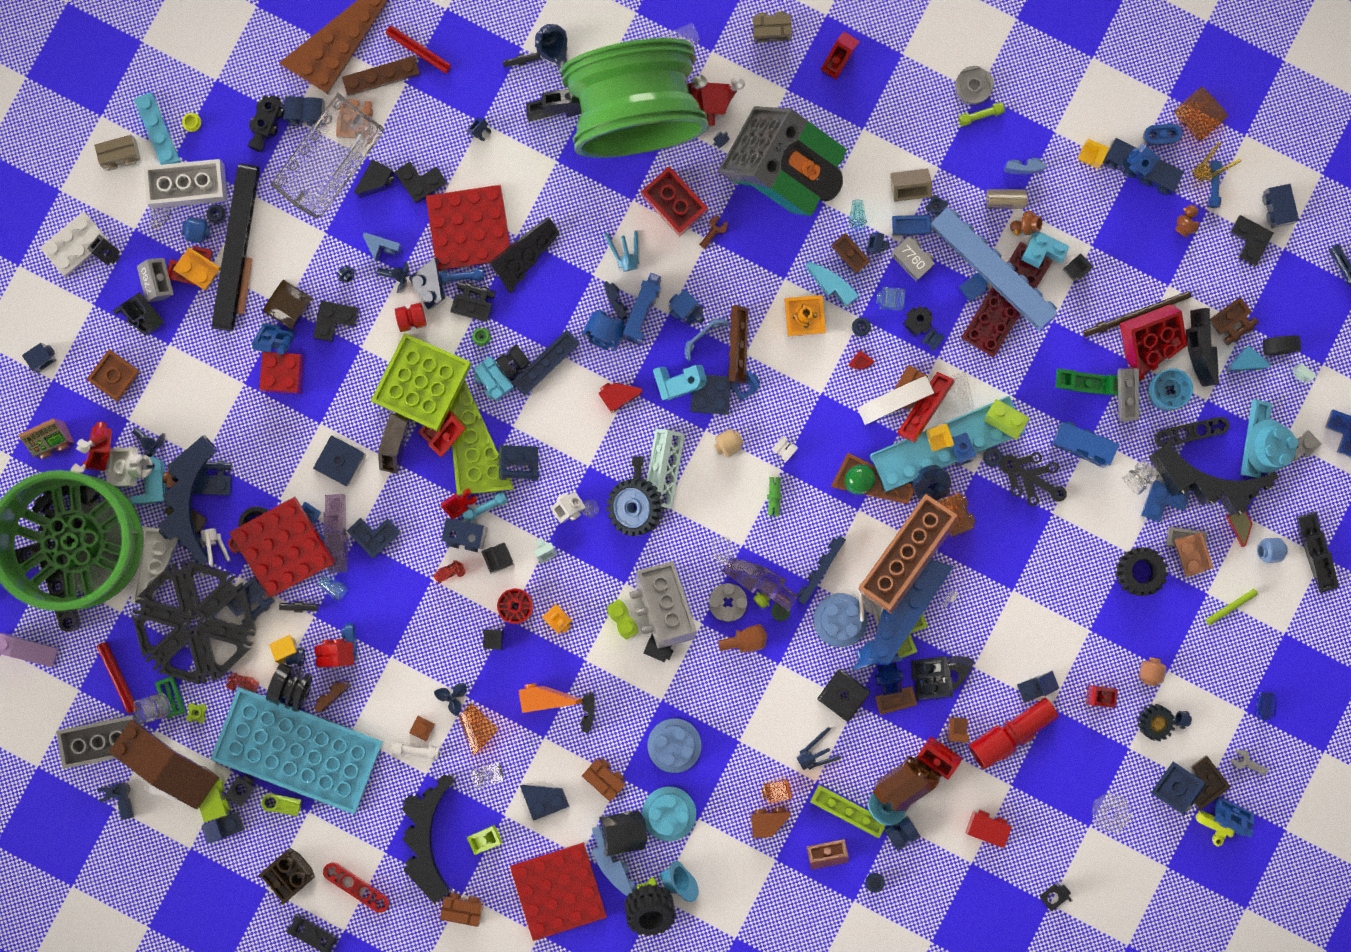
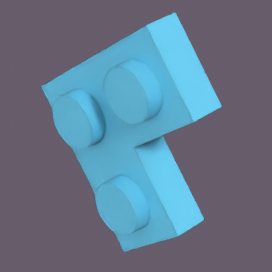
M1035 231L1021 260L1037 268L1041 265L1044 256L1062 263L1069 246L1040 231Z

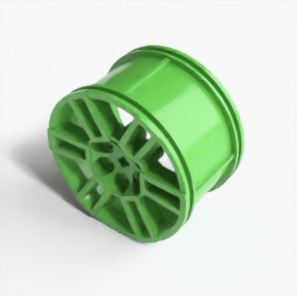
M47 471L20 481L1 498L0 583L20 601L39 609L54 611L90 608L118 595L135 576L140 566L144 549L142 523L128 497L112 484L77 472ZM68 485L70 490L71 510L68 511L65 510L62 486ZM81 485L94 488L106 498L88 514L81 511ZM47 490H51L55 517L52 519L27 508L37 496ZM113 507L115 514L101 524L98 523L97 518ZM24 518L43 527V531L38 532L20 526L18 524L19 519ZM77 518L83 521V525L79 529L74 525ZM57 521H61L63 524V528L59 532L55 529ZM120 523L122 531V546L105 540L104 533ZM90 533L95 536V541L92 544H89L86 540L87 535ZM16 535L39 542L41 546L40 551L22 564H19L16 558L14 545ZM70 536L71 539H75V542L72 543V546L71 544H67V540H70ZM50 539H53L56 543L52 550L48 548V541ZM82 551L87 553V560L85 562H81L79 559V554ZM103 551L119 555L118 563L102 556ZM62 554H65L68 558L65 565H62L59 561ZM46 560L48 562V565L33 578L28 579L25 573L41 561ZM94 564L113 572L107 581L96 591L93 589L90 567ZM58 569L64 572L65 598L50 595L38 587ZM75 573H80L84 591L83 598H77Z

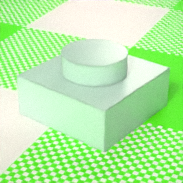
M1302 363L1296 365L1291 371L1295 374V378L1303 383L1312 381L1317 375Z

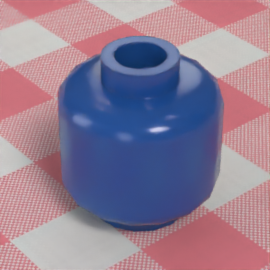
M189 217L187 221H183L181 235L184 236L186 241L203 243L205 237L209 238L210 227L207 226L205 219Z

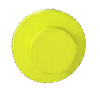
M188 113L183 117L182 125L185 130L195 132L201 127V118L195 113Z

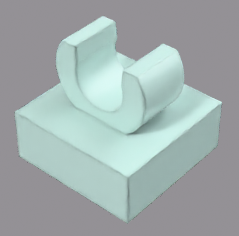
M543 538L536 541L539 548L534 550V553L540 563L558 555L551 542L546 544Z

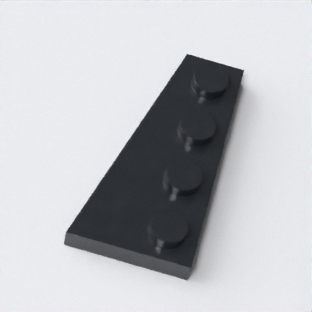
M546 217L488 262L510 294L515 289L514 287L519 280L521 281L526 276L525 273L538 261L537 258L541 253L545 252L560 234L551 218Z

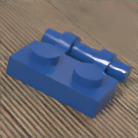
M263 323L252 342V349L261 352H271L273 348H276L277 353L283 355L288 351L290 343L293 342L295 331L291 329L285 331L282 330L280 325Z
M1218 797L1215 801L1216 815L1214 821L1220 823V826L1224 828L1228 827L1236 831V834L1240 836L1245 835L1250 838L1253 834L1251 828L1254 825V813Z

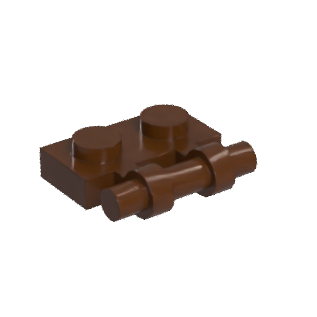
M1241 297L1210 318L1211 325L1219 335L1225 331L1228 333V337L1223 340L1227 346L1239 341L1240 337L1246 332L1249 333L1254 330V326L1259 322L1255 317L1250 321L1246 316L1252 311ZM1240 321L1242 326L1235 331L1232 326Z

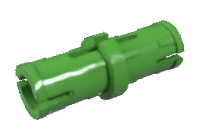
M769 477V494H767V498H769L768 516H773V508H775V516H780L782 478L776 477V485H774L775 478Z

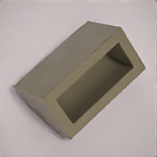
M928 168L890 173L894 202L932 197V180Z
M986 189V209H1024L1028 205L1025 189Z

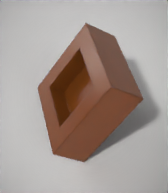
M418 715L409 733L427 741L435 723Z

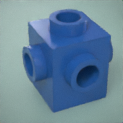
M1142 143L1138 148L1130 152L1127 162L1131 164L1129 169L1136 175L1141 173L1145 176L1155 169V164L1161 158Z

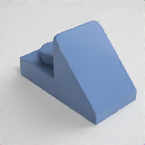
M363 233L367 246L376 262L379 260L382 248L384 249L383 252L391 255L401 253L402 245L400 243Z

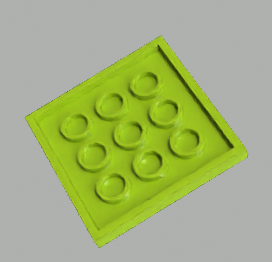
M404 333L371 402L439 432L472 363Z

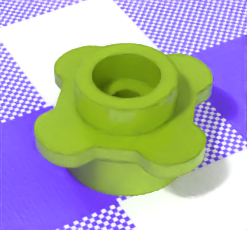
M190 703L188 705L189 712L186 716L187 721L203 723L207 710L206 705Z

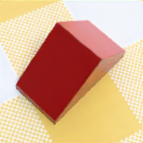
M1088 685L1086 704L1116 708L1118 689Z

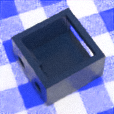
M446 518L441 541L446 542L445 546L459 549V546L462 545L465 546L464 550L478 553V549L483 550L488 527ZM452 531L456 532V537L451 538ZM475 535V541L470 542L469 536Z

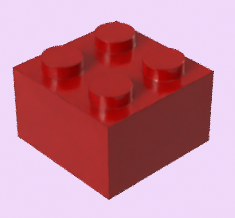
M262 352L259 390L268 393L302 395L305 357L301 354L284 353L279 355L275 352Z

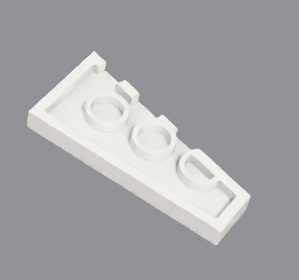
M142 526L144 549L140 566L134 577L130 603H135V600L142 599L137 596L168 567L177 546L178 537L173 540L165 539L159 533L160 529ZM158 589L153 593V598H155Z

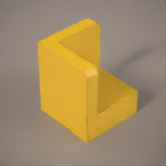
M1087 139L1078 160L1098 169L1102 165L1109 147Z
M940 424L925 430L932 451L954 446L947 424Z
M290 634L269 644L274 660L278 664H286V657L297 653L294 645L296 640Z

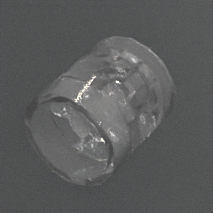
M1142 459L1134 466L1135 470H1129L1122 477L1126 485L1137 495H1140L1148 488L1147 484H1152L1160 477L1156 469L1145 459Z
M157 693L136 700L133 710L138 722L145 724L155 719L158 720L169 716L171 707L167 696L164 693Z

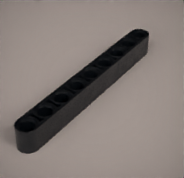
M239 163L237 167L212 319V328L232 332L235 327L243 267L247 254L260 173L259 166Z

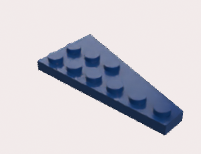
M930 560L895 611L890 614L885 609H882L869 660L889 665L954 566Z

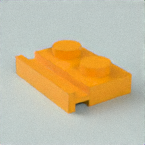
M188 247L173 270L207 291L221 268Z

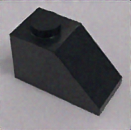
M372 159L354 193L361 198L385 191L388 186L391 187L393 184L395 173L392 169Z

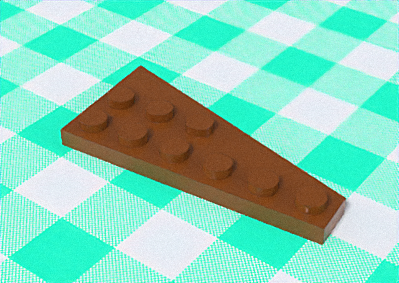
M357 0L280 61L279 64L328 94L389 0Z

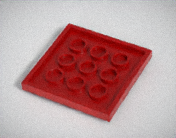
M501 184L426 196L435 258L438 257L440 262L437 264L438 271L489 264V261L510 246Z
M296 496L229 532L268 597H273L335 563Z
M584 842L510 865L533 941L607 918Z

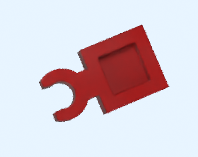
M468 488L463 491L460 497L455 493L443 501L441 508L451 519H455L468 510L467 504H474L477 501V497L474 495L468 498L467 496L471 494V490Z

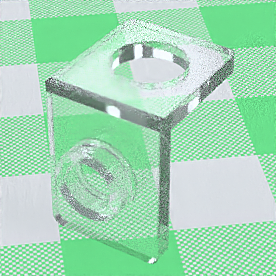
M730 537L712 538L713 560H717L718 563H728L729 559L733 558ZM720 541H724L727 544V550L723 553L718 552L716 549V545Z

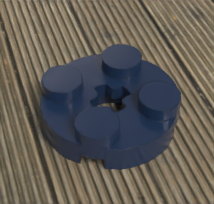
M929 465L922 468L918 472L917 478L913 480L912 488L919 499H922L927 494L938 501L943 497H947L950 493L951 477L944 468H940L937 465ZM931 481H934L935 484L933 486H928L931 484Z

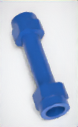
M1211 161L1210 164L1212 187L1211 197L1208 198L1209 208H1220L1221 206L1219 183L1220 173L1223 171L1222 161Z
M475 268L469 272L448 274L446 271L439 273V275H442V284H449V281L466 279L484 280L483 268Z

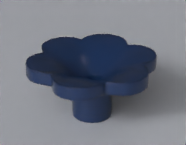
M695 305L686 315L687 325L704 322L705 318L702 316L703 305Z

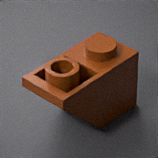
M786 807L774 808L772 812H766V809H755V813H751L752 837H773L790 817V811L786 810Z

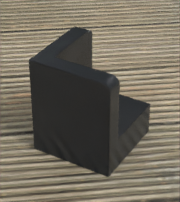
M1080 253L1063 270L1076 283L1093 266Z
M483 629V649L503 650L504 630Z

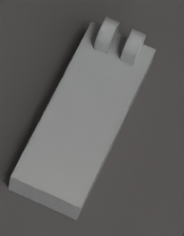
M1118 369L1119 421L1140 420L1139 369Z

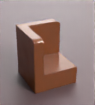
M948 717L947 741L969 743V735L967 734L968 719Z

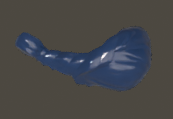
M546 24L535 35L536 51L542 58L556 63L561 74L562 66L568 62L566 58L568 50L567 32L557 24Z

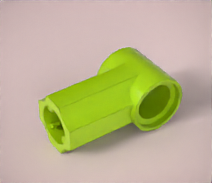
M270 793L262 798L261 806L268 812L273 811L298 816L302 800ZM268 797L275 799V807L267 805L266 800Z

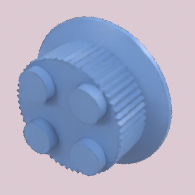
M837 593L826 597L819 603L814 614V627L817 634L824 642L831 646L847 647L853 645L862 638L867 628L868 617L865 608L864 621L862 622L860 620L859 600L849 594Z
M676 718L667 719L660 722L651 731L647 745L648 753L653 763L663 771L670 773L683 772L691 768L698 760L701 753V738L698 731L689 722Z

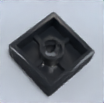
M838 669L817 700L846 722H849L870 694V690L842 669ZM847 690L848 699L841 701L840 691L845 692Z

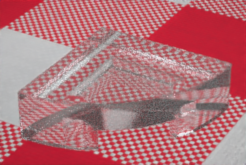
M151 208V228H158L164 225L171 215V209Z

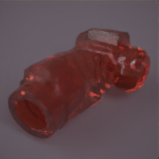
M453 560L452 564L439 568L433 576L439 584L455 574L458 577H462L466 574L465 565L457 560Z
M237 672L227 678L226 688L235 691L236 687L239 686L255 693L259 687V682L253 677H243L237 675Z

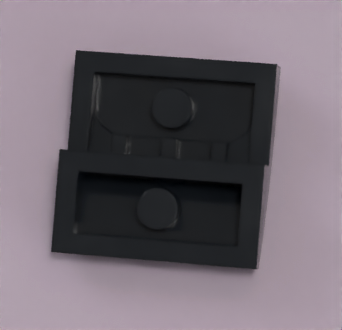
M945 656L911 661V680L916 681V700L925 701L953 697L951 673Z

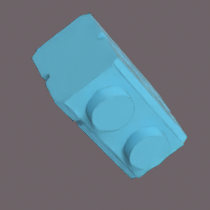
M491 356L472 369L475 372L472 376L479 385L483 383L486 387L484 392L490 400L494 398L497 402L514 389V386Z

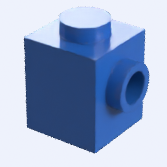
M684 289L679 295L675 294L669 300V309L671 310L669 313L676 320L681 319L684 321L688 312L695 305L698 306V301Z

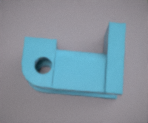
M703 365L686 368L683 370V374L672 378L669 377L667 367L653 369L662 400L677 398L700 390L706 385L707 379Z
M149 457L155 468L147 477H144L145 495L130 496L131 504L161 503L165 500L162 496L167 492L166 484L163 483L166 469L162 460ZM147 465V469H152L153 465Z

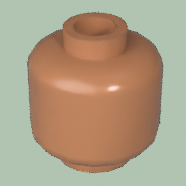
M1149 657V661L1141 663L1139 678L1143 681V684L1158 687L1165 680L1167 668L1161 663V659Z

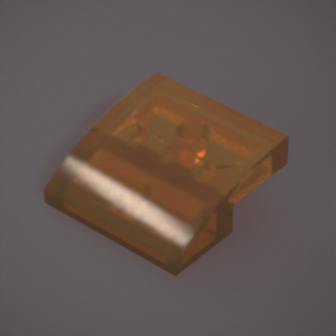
M1200 86L1173 111L1182 125L1189 128L1197 141H1202L1228 117V114L1203 86Z

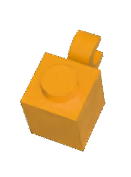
M557 604L542 617L557 634L561 631L565 634L572 627L570 623L573 620Z

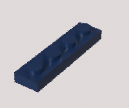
M566 330L520 373L512 383L526 396L580 345V342Z
M838 536L837 539L833 537L828 545L830 548L827 555L823 553L817 562L820 564L817 571L812 570L807 578L810 582L806 587L802 586L797 594L799 597L798 602L803 605L806 604L846 539Z

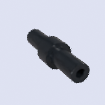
M533 53L528 55L520 54L515 58L502 61L504 68L515 65L524 66L528 62L541 60L540 54Z
M303 601L279 603V610L294 611V613L318 611L319 609L318 604L303 603Z

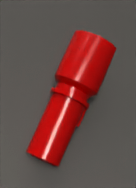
M1043 698L1011 721L1006 720L1004 722L1005 725H996L968 744V748L974 759L984 770L994 765L997 761L1005 760L1016 753L1017 746H1023L1032 740L1036 733L1057 720L1059 715L1052 703L1047 698Z

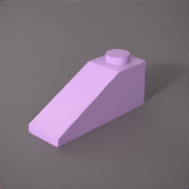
M0 633V654L49 667L54 666L58 648L11 634Z

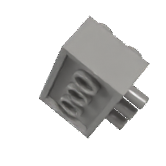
M674 561L637 570L635 580L639 590L631 591L629 594L631 599L641 597L644 605L643 608L635 610L637 617L647 615L650 624L641 627L642 634L652 632L657 649L694 640L697 630Z

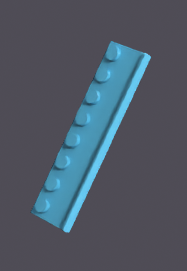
M1010 395L1000 399L1001 402L1015 409ZM993 403L943 423L948 425L952 437L967 433L976 454L1012 439L1009 435L984 422L986 414ZM925 431L921 433L915 443L905 439L870 454V459L873 461L885 492L913 481L919 475L918 472L926 466L937 465L940 468H944L957 462L952 447L932 451Z

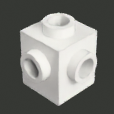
M567 492L557 498L558 501L550 507L560 524L569 519L574 521L581 516L580 512L586 508L576 492L569 495Z

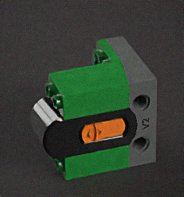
M754 106L718 172L734 184L755 187L790 213L811 216L817 209L819 201H831L840 193L843 186V175L838 166L844 160L847 149L791 108Z

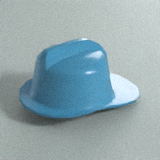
M672 862L670 868L660 873V878L663 880V885L667 891L679 894L687 902L696 901L699 894L698 884L681 862Z

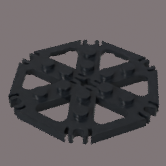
M192 561L182 562V570L177 569L176 564H173L172 567L170 565L137 596L142 599L135 600V603L141 605V610L133 609L132 612L134 614L132 618L142 656L145 658L150 653L151 656L146 659V662L148 663L151 659H154L156 665L152 669L155 670L162 666L158 671L161 674L196 684H201V682L203 684L207 683V675L212 677L213 682L217 680L218 675L219 680L251 649L246 647L253 645V642L248 641L247 636L256 635L254 631L257 629L246 587L239 592L238 589L243 586V583L241 582L238 586L233 585V580L236 576L234 575L227 580V577L232 574L227 571ZM197 572L215 576L220 581L219 585L201 603L194 581V575ZM166 580L173 581L179 607L155 601L153 598V593ZM232 599H239L242 604L245 622L239 625L214 617ZM202 616L197 622L198 627L193 626L187 629L192 623L191 618L194 620ZM150 620L174 627V629L159 644L153 646L149 643L145 622ZM210 638L236 645V653L223 665L217 664ZM188 642L196 668L194 672L174 668L170 663L171 659Z

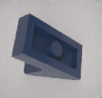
M1053 671L1016 684L1024 703L1040 696H1047L1060 689Z
M239 812L202 825L208 843L245 830Z

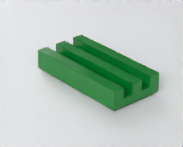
M171 676L155 682L166 718L186 713L175 677ZM169 681L171 682V685H172V688H173V691H174V694H175V697H176V700H177V703H178V706H179V709H180L179 711L177 710V706H176V703H175V700H174V697H173V694H172V691H171V688H170V685H169ZM163 683L165 685L173 713H170L161 684Z

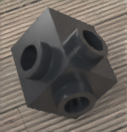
M919 306L917 309L913 307L906 314L908 318L902 325L916 338L921 332L925 334L933 326L931 324L933 320L931 316L933 314L926 307L922 308Z

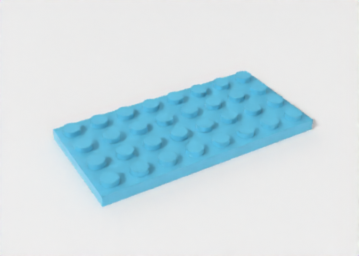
M238 687L210 760L355 815L383 741L303 710H299V712L292 711V706L287 709L284 703L276 705L266 701V696Z

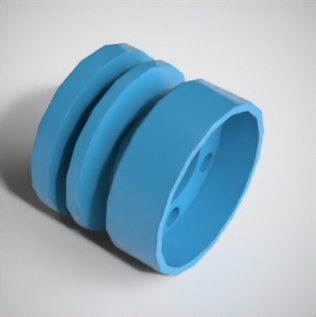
M1167 369L1158 373L1151 379L1148 386L1150 402L1156 408L1163 411H1172L1184 406L1190 401L1193 394L1191 378L1179 369ZM1171 387L1172 393L1167 395V390L1165 388Z

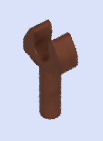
M719 215L711 218L709 221L711 230L699 244L703 249H706L716 234H725L727 231V221L722 227L716 226V222L720 218Z

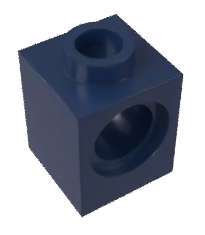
M41 342L22 355L30 369L36 373L57 361L54 357L56 353L49 344L46 345Z

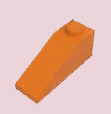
M536 683L526 684L525 689L519 690L522 713L583 703L581 698L546 686H536Z

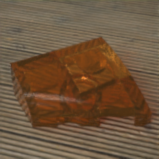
M473 702L459 716L471 752L475 756L495 735L499 728Z

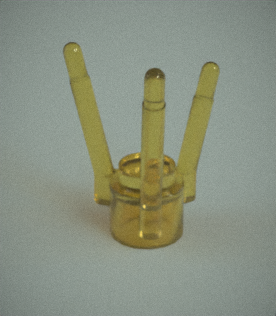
M1219 141L1204 160L1191 172L1200 182H1203L1205 179L1209 182L1213 177L1230 169L1242 160L1239 158L1210 174L1212 169L1206 163L1221 145Z

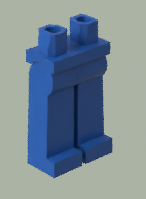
M650 272L648 280L642 281L641 290L623 332L624 340L642 345L644 333L641 330L650 308L656 303V297H660L661 276Z

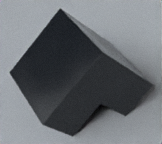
M505 542L481 551L490 574L515 565Z

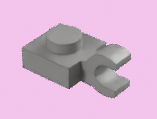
M1310 430L1305 431L1297 439L1298 446L1295 457H1293L1294 459L1291 462L1296 461L1302 454L1308 457L1321 445L1320 441Z

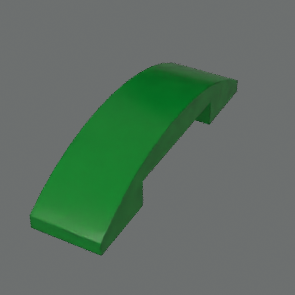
M1057 369L1055 388L1081 393L1118 396V376Z

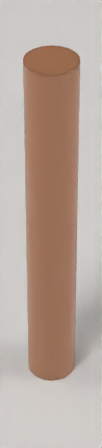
M245 257L237 307V314L240 315L245 313L253 260Z

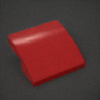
M449 410L439 432L423 425L418 433L440 457H443L466 428L458 417Z

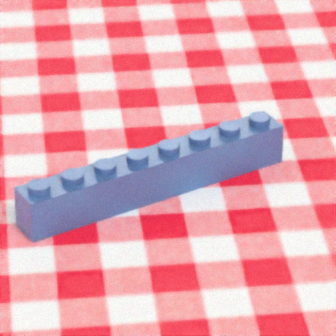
M947 207L931 223V229L1041 332L1057 316V307L1051 301H1045L1042 298L1043 294L1037 288L1033 289L1028 284L1029 281L1022 274L1019 276L1014 271L1015 267L1010 262H1004L1001 259L1002 255L995 248L991 249L987 245L988 242L981 235L978 237L973 232L974 228L966 222L964 224L960 220V215L954 209L950 210Z

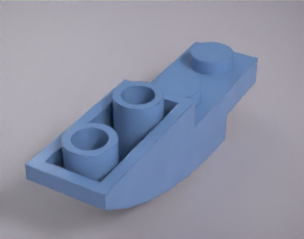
M600 825L592 827V832L598 846L592 848L591 851L597 864L607 879L627 896L629 893H632L633 889H636L633 880L629 881L627 873H630L626 861L622 863L621 858L613 861L615 855L604 856L603 830Z

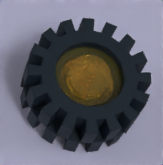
M1150 704V708L1145 706L1143 708L1145 710L1144 713L1142 711L1139 713L1142 715L1141 718H1137L1140 722L1137 723L1140 732L1153 741H1161V738L1166 740V735L1171 736L1170 731L1175 730L1173 725H1176V721L1173 720L1175 716L1162 705L1155 704L1154 706Z

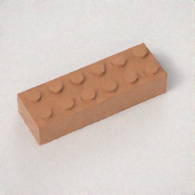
M925 494L858 587L859 592L892 614L959 521L958 515Z

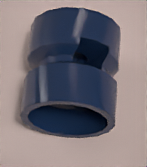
M908 816L904 817L897 826L892 825L884 830L898 852L907 847V842L913 843L921 838Z

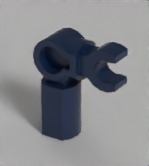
M122 782L112 785L110 788L101 787L97 789V792L104 791L106 794L104 798L99 799V802L108 801L111 797L113 799L118 798L117 805L121 820L134 817L131 798H128L131 791L128 783Z

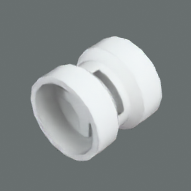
M783 435L772 448V451L776 454L779 453L782 459L787 462L798 447L795 444H790Z

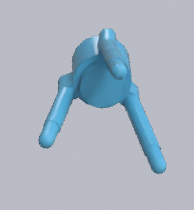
M634 231V257L633 254H629L625 236H621L625 253L624 256H621L622 260L608 233H605L604 235L618 262L619 268H622L623 272L638 269L637 264H640L638 259V231Z

